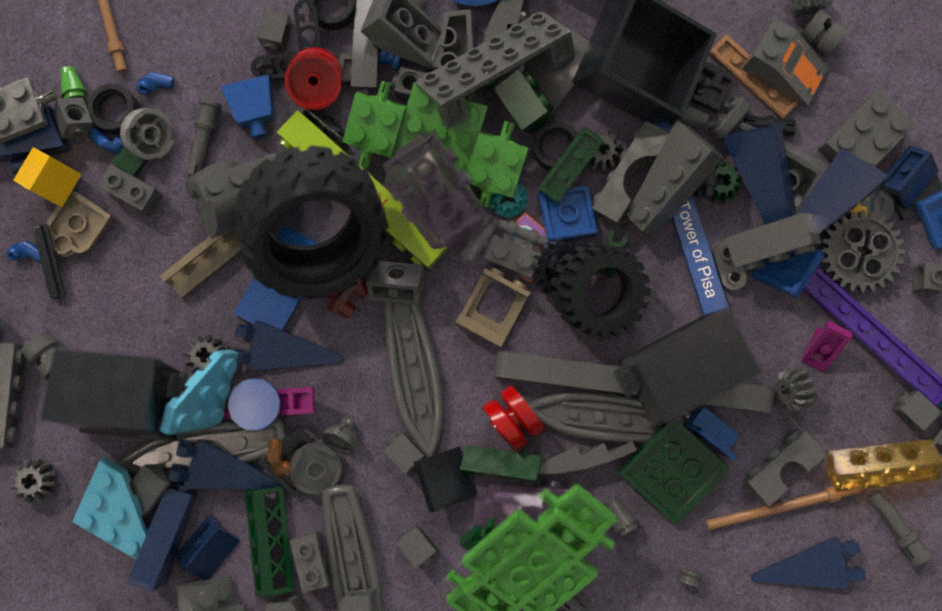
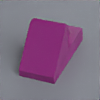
M830 321L822 329L816 327L801 362L825 372L852 339V332Z

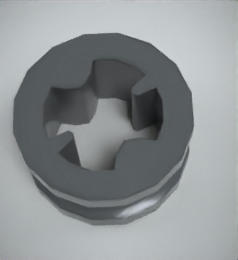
M680 567L681 576L677 577V581L700 587L699 578H702L703 574Z

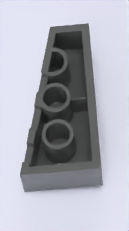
M471 9L445 12L435 70L445 65L448 61L467 53L468 50L476 48L475 22ZM478 89L464 96V98L479 102Z
M677 119L626 216L642 232L657 236L724 157L690 126Z

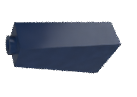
M50 104L44 105L47 126L0 144V163L8 162L12 159L27 158L33 147L47 155L72 151L67 139H61L52 115L53 107Z
M778 124L733 132L724 136V142L764 223L775 222L796 215L782 125Z
M841 148L797 214H813L819 236H821L890 179V176Z
M176 483V486L167 487L130 572L127 584L153 592L167 583L198 493L192 492L191 489H186L182 483Z

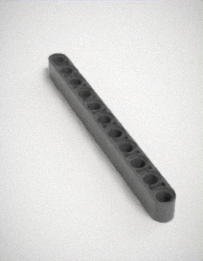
M504 351L496 352L493 377L624 394L613 373L618 368L623 371L622 367ZM741 383L702 405L772 413L775 388Z

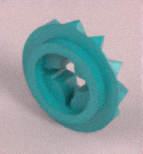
M518 181L513 195V200L516 204L509 200L500 204L503 195L492 194L489 206L499 216L514 217L520 214L526 207L528 201L527 190L523 183Z

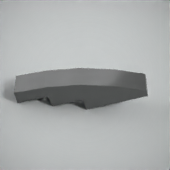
M373 0L356 1L351 88L353 90H377L380 48L360 32Z
M631 440L610 450H607L604 443H599L582 453L573 445L542 461L540 474H559L588 469L614 461L637 449Z

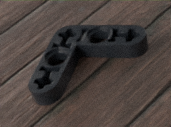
M299 0L294 6L299 51L304 50L303 48L316 46L323 48L317 6L312 0ZM303 3H307V7L312 8L313 13H310L308 17L309 22L315 21V26H300V22H305L304 14L299 13V9L303 8ZM307 29L313 30L316 34V41L313 44H307L303 41L302 34ZM298 52L258 56L251 63L252 74L255 77L267 74L270 78L285 77L286 71L281 68L282 59L286 57L292 59ZM272 58H276L278 73H274L275 68L267 69L265 74H262L261 70H257L256 66L260 64V60H263L264 64L268 65L274 63Z

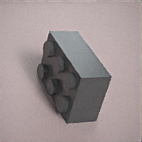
M877 89L860 104L817 150L832 162L840 149L843 148L875 167L916 123Z
M800 213L726 238L734 267H743L744 271L762 268L765 266L764 261L769 260V263H777L790 259L789 254L795 252V255H803L816 251L815 246L822 244L813 214Z

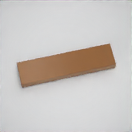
M727 34L711 49L709 55L718 64L726 67V71L733 73L734 78L779 119H784L798 104L743 71L742 68L749 54Z

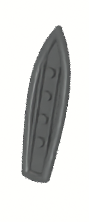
M383 302L388 364L395 402L409 436L418 449L426 457L435 455L439 445L444 409L440 375L428 329L420 305Z
M569 391L551 394L527 403L544 426L565 435L587 440L626 443L631 440L633 443H645L665 423L650 421L638 398L631 396L627 398L625 395L613 393ZM691 410L676 419L684 426L693 414V411Z
M277 418L269 427L257 431L246 430L238 426L234 421L222 422L214 427L178 433L176 442L149 440L130 451L116 464L125 468L129 474L134 476L137 475L145 464H160L168 479L173 463L189 468L191 458L176 456L180 439L195 445L197 440L202 439L249 463L261 458L287 433L280 418Z
M336 485L327 488L322 492L323 518L330 580L337 608H340L343 597L349 591L375 589L378 611H383L378 567L356 489L353 485Z

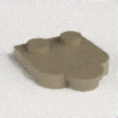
M73 189L63 207L57 205L46 223L53 238L52 242L55 253L60 257H70L75 253H89L93 250L115 216Z

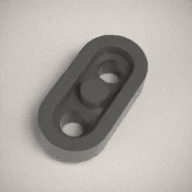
M732 96L725 102V108L720 114L710 120L707 132L714 140H719L726 136L747 112L750 103L744 96Z
M723 241L713 250L714 263L723 288L728 291H737L745 286L747 274L743 267H734L731 257L727 258L724 256V249L729 250L727 242ZM732 273L738 276L737 282L731 280L730 276Z

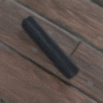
M47 224L36 225L33 227V232L49 296L51 299L63 298L66 293L49 226Z

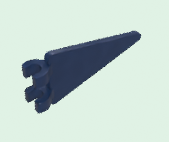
M259 320L255 321L253 326L238 324L236 326L235 337L251 338L250 351L235 348L234 351L239 353L237 363H248L247 367L251 371L338 363L343 359L341 354Z
M202 439L197 440L196 445L186 440H179L176 456L191 458L189 468L173 463L168 480L174 482H184L186 489H263L282 486L273 476Z
M832 537L752 573L751 579L756 582L847 589L849 588V581L866 580L864 568H860V566L849 568L845 566L843 555L861 553L859 542H855V540L840 542L839 538Z

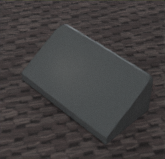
M160 464L143 465L130 483L133 495L137 494L144 512L142 519L147 518L170 485Z

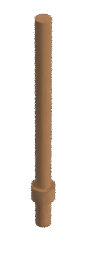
M98 0L109 41L107 43L109 54L113 56L117 73H124L127 71L123 57L125 51L123 43L117 35L109 1Z
M857 483L839 488L832 486L825 488L823 492L774 503L770 507L762 506L706 520L708 530H713L827 501L834 503L841 501L843 497L859 494L860 489Z

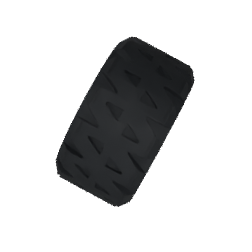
M309 146L306 151H300L299 147L280 151L273 161L270 162L267 158L251 171L249 180L245 179L237 194L235 221L246 266L251 270L256 280L268 289L273 288L280 295L295 299L299 296H304L306 299L327 298L328 294L334 292L342 293L356 286L357 280L361 277H368L379 263L377 255H383L389 238L386 229L389 228V224L374 182L365 168L361 169L358 161L344 152L334 155L332 148ZM328 200L342 204L351 210L343 228L333 237L321 243L306 246L292 245L277 239L271 234L275 223L285 212L304 202Z

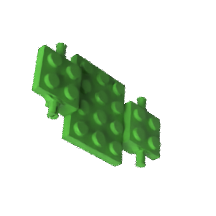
M381 81L378 95L369 96L360 92L355 93L342 142L355 146L362 151L359 160L360 166L368 168L372 154L392 157L386 181L410 189L418 188L424 191L425 194L437 196L446 201H450L454 195L462 192L465 183L477 186L483 190L480 203L483 205L486 197L484 204L486 208L489 207L492 194H502L513 198L529 147L519 145L510 139L515 126L514 123H510L506 132L509 122L504 121L500 135L481 131L488 105L465 98L469 118L447 129L442 125L437 104L416 86L415 82L413 83L407 106L387 99L392 85L389 82Z
M578 484L558 498L548 489H544L539 498L550 505V507L538 517V523L520 509H517L462 557V565L473 572L470 576L463 578L454 570L448 573L446 579L457 587L447 595L446 603L457 611H519L521 608L525 611H556L598 577L597 568L583 557L598 546V544L607 551L614 547L615 542L607 537L605 533L607 529L617 522L616 515Z

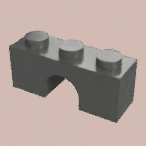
M791 431L784 437L785 443L781 447L772 448L765 454L766 460L759 466L755 464L745 472L747 477L742 481L763 505L770 507L789 490L780 477L781 469L786 463L793 462L801 471L809 472L827 456V453L807 431Z

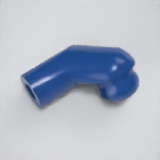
M150 72L138 81L136 89L140 94H149L158 87L173 89L175 78Z
M97 127L89 130L88 136L99 148L118 154L124 147L119 136H116L111 141Z
M30 241L14 244L6 251V255L11 261L31 257L41 263L38 248Z

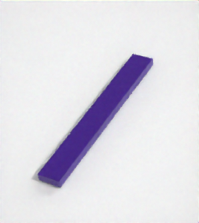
M817 267L803 291L839 324L851 331L852 335L911 389L914 391L918 390L936 407L942 401V378Z

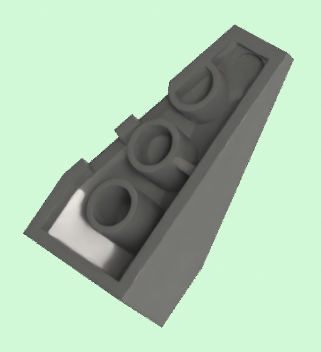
M739 120L730 133L755 129V127ZM784 141L797 213L829 167V164Z

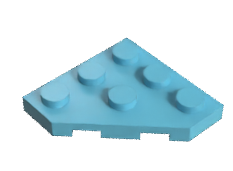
M233 350L214 351L208 358L210 363L203 371L197 370L184 385L186 388L184 393L178 399L173 397L166 405L160 431L170 435L210 428L221 423L224 417L226 400L231 391L230 386L233 374L237 368L239 353Z
M104 457L96 467L72 522L136 560L149 528H146L142 519L144 512L137 494L133 495L129 485L131 478L128 471Z

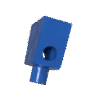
M268 74L221 86L237 125L241 129L250 127L252 139L266 137L265 123L275 121L273 83Z

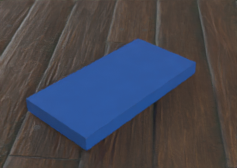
M285 225L277 236V239L292 245L306 246L317 244ZM253 278L234 314L252 324L259 320L284 331L303 296L295 299L280 295L273 288L268 289Z

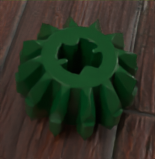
M725 161L722 166L719 163L716 167L715 177L718 180L722 178L725 183L721 186L717 184V187H714V197H712V203L714 204L719 199L723 204H726L729 198L734 200L737 197L736 191L742 189V185L737 183L742 180L741 175L734 174L738 170L736 166L729 169V161Z

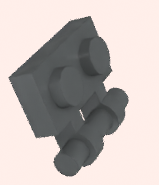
M500 219L497 228L505 231V235L503 238L493 235L484 260L531 279L535 270L531 268V265L538 262L534 256L541 255L532 251L533 245L537 244L544 247L547 238L539 235V231L534 229L530 231L517 226V222L512 220L508 222ZM515 235L527 240L525 247L511 242L512 236Z

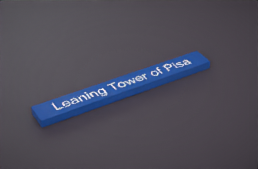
M669 121L655 124L670 133ZM690 197L672 217V222L702 315L725 307L730 312L694 199Z

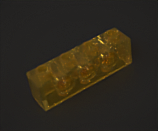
M931 439L914 440L911 442L828 451L825 470L835 492L939 480L942 471V458Z

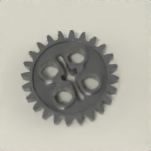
M861 210L857 217L855 212L852 211L849 212L848 219L844 216L839 220L840 224L837 222L832 226L833 231L827 230L824 233L828 239L821 240L822 244L825 245V249L819 251L823 252L825 258L820 263H827L828 267L823 272H832L831 279L833 281L839 279L838 285L841 288L848 284V292L854 291L856 286L858 293H864L866 287L869 292H874L875 284L879 288H884V280L887 282L894 281L891 273L898 274L901 272L896 267V264H904L905 261L898 257L900 254L906 253V250L899 249L898 245L903 244L905 240L896 239V236L901 231L892 232L891 228L894 222L884 224L885 215L876 219V212L873 211L866 217L865 210ZM849 230L857 233L858 237L855 243L848 239ZM868 230V231H869V235H868V237H867L866 240H865V237H866L865 231ZM875 236L882 240L881 249H877L873 245ZM862 247V251L866 252V255L861 256L857 249ZM843 254L850 257L851 263L848 267L841 264L840 260ZM868 261H872L875 264L876 270L873 274L866 270ZM858 264V273L856 274L854 269Z

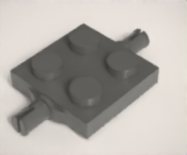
M29 77L1 87L0 144L47 126L44 105L58 99L56 92L52 89L39 95L35 90L33 81Z

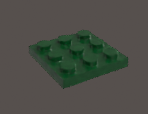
M674 419L669 423H664L618 472L670 521L677 525L731 469L677 419Z

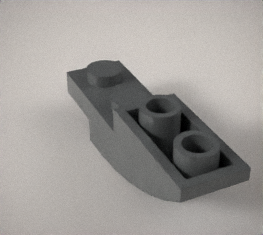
M501 0L491 17L483 43L491 37L508 30L511 26L524 21L526 12L522 11L523 2L528 3L529 0Z

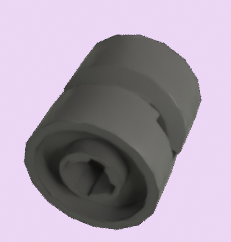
M820 9L800 35L808 43L815 42L816 49L828 56L844 38L849 29L838 21L835 23L831 22L832 17Z
M46 331L26 343L21 353L30 364H36L35 370L44 380H48L54 349H65L58 348V341L50 332Z

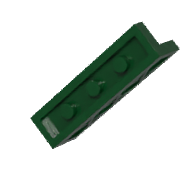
M283 486L244 490L255 595L268 597L294 591ZM276 492L277 503L270 510L265 506L264 494ZM272 517L279 522L280 527L274 537L267 531V524ZM275 544L282 548V557L277 563L270 558V551ZM279 570L285 575L286 586L273 588L272 578Z

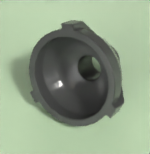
M343 418L339 425L329 426L321 435L323 442L336 451L354 455L358 449L357 432L354 430L356 423L348 418Z

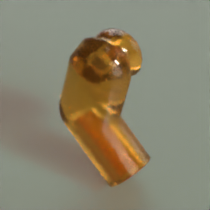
M269 439L268 462L273 473L277 476L288 475L290 473V463L288 461H281L282 440Z

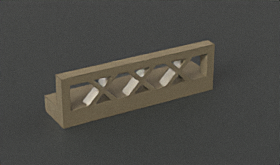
M237 230L213 239L209 236L161 274L160 278L165 283L170 284L180 298L184 299L242 252Z

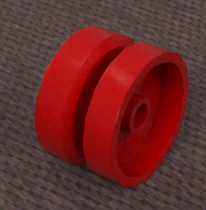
M309 47L299 51L292 58L284 75L285 88L289 97L297 105L309 110H320L329 106L337 99L343 83V69L339 60L332 52L321 47ZM310 76H316L318 78V82L316 81V79L312 81L310 79Z
M509 385L500 392V397L507 406L505 410L494 399H491L482 408L490 417V423L503 440L507 439L514 450L518 452L527 445V439L520 431L522 427L530 436L535 438L546 429L512 385Z

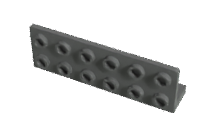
M543 11L531 15L526 20L511 26L501 34L491 37L476 48L468 50L467 53L458 58L448 61L433 72L425 74L424 77L416 80L415 83L425 95L437 104L442 125L450 129L469 118L464 98L469 93L545 50L548 63L553 68L575 57L572 34L565 26Z

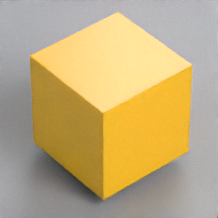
M33 147L15 176L14 181L33 193L63 207L82 174Z

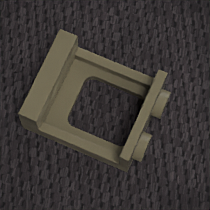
M485 268L455 323L501 348L530 292L526 290L527 286L520 281L514 280L512 283L504 278L505 274L495 268H491V270ZM491 282H495L516 294L514 303L504 321L500 324L476 311L478 303Z

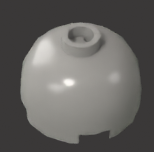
M150 108L133 110L124 118L121 124L120 137L122 144L128 152L138 158L149 160L162 158L169 152L174 142L171 139V127H173V124L168 116L160 110Z

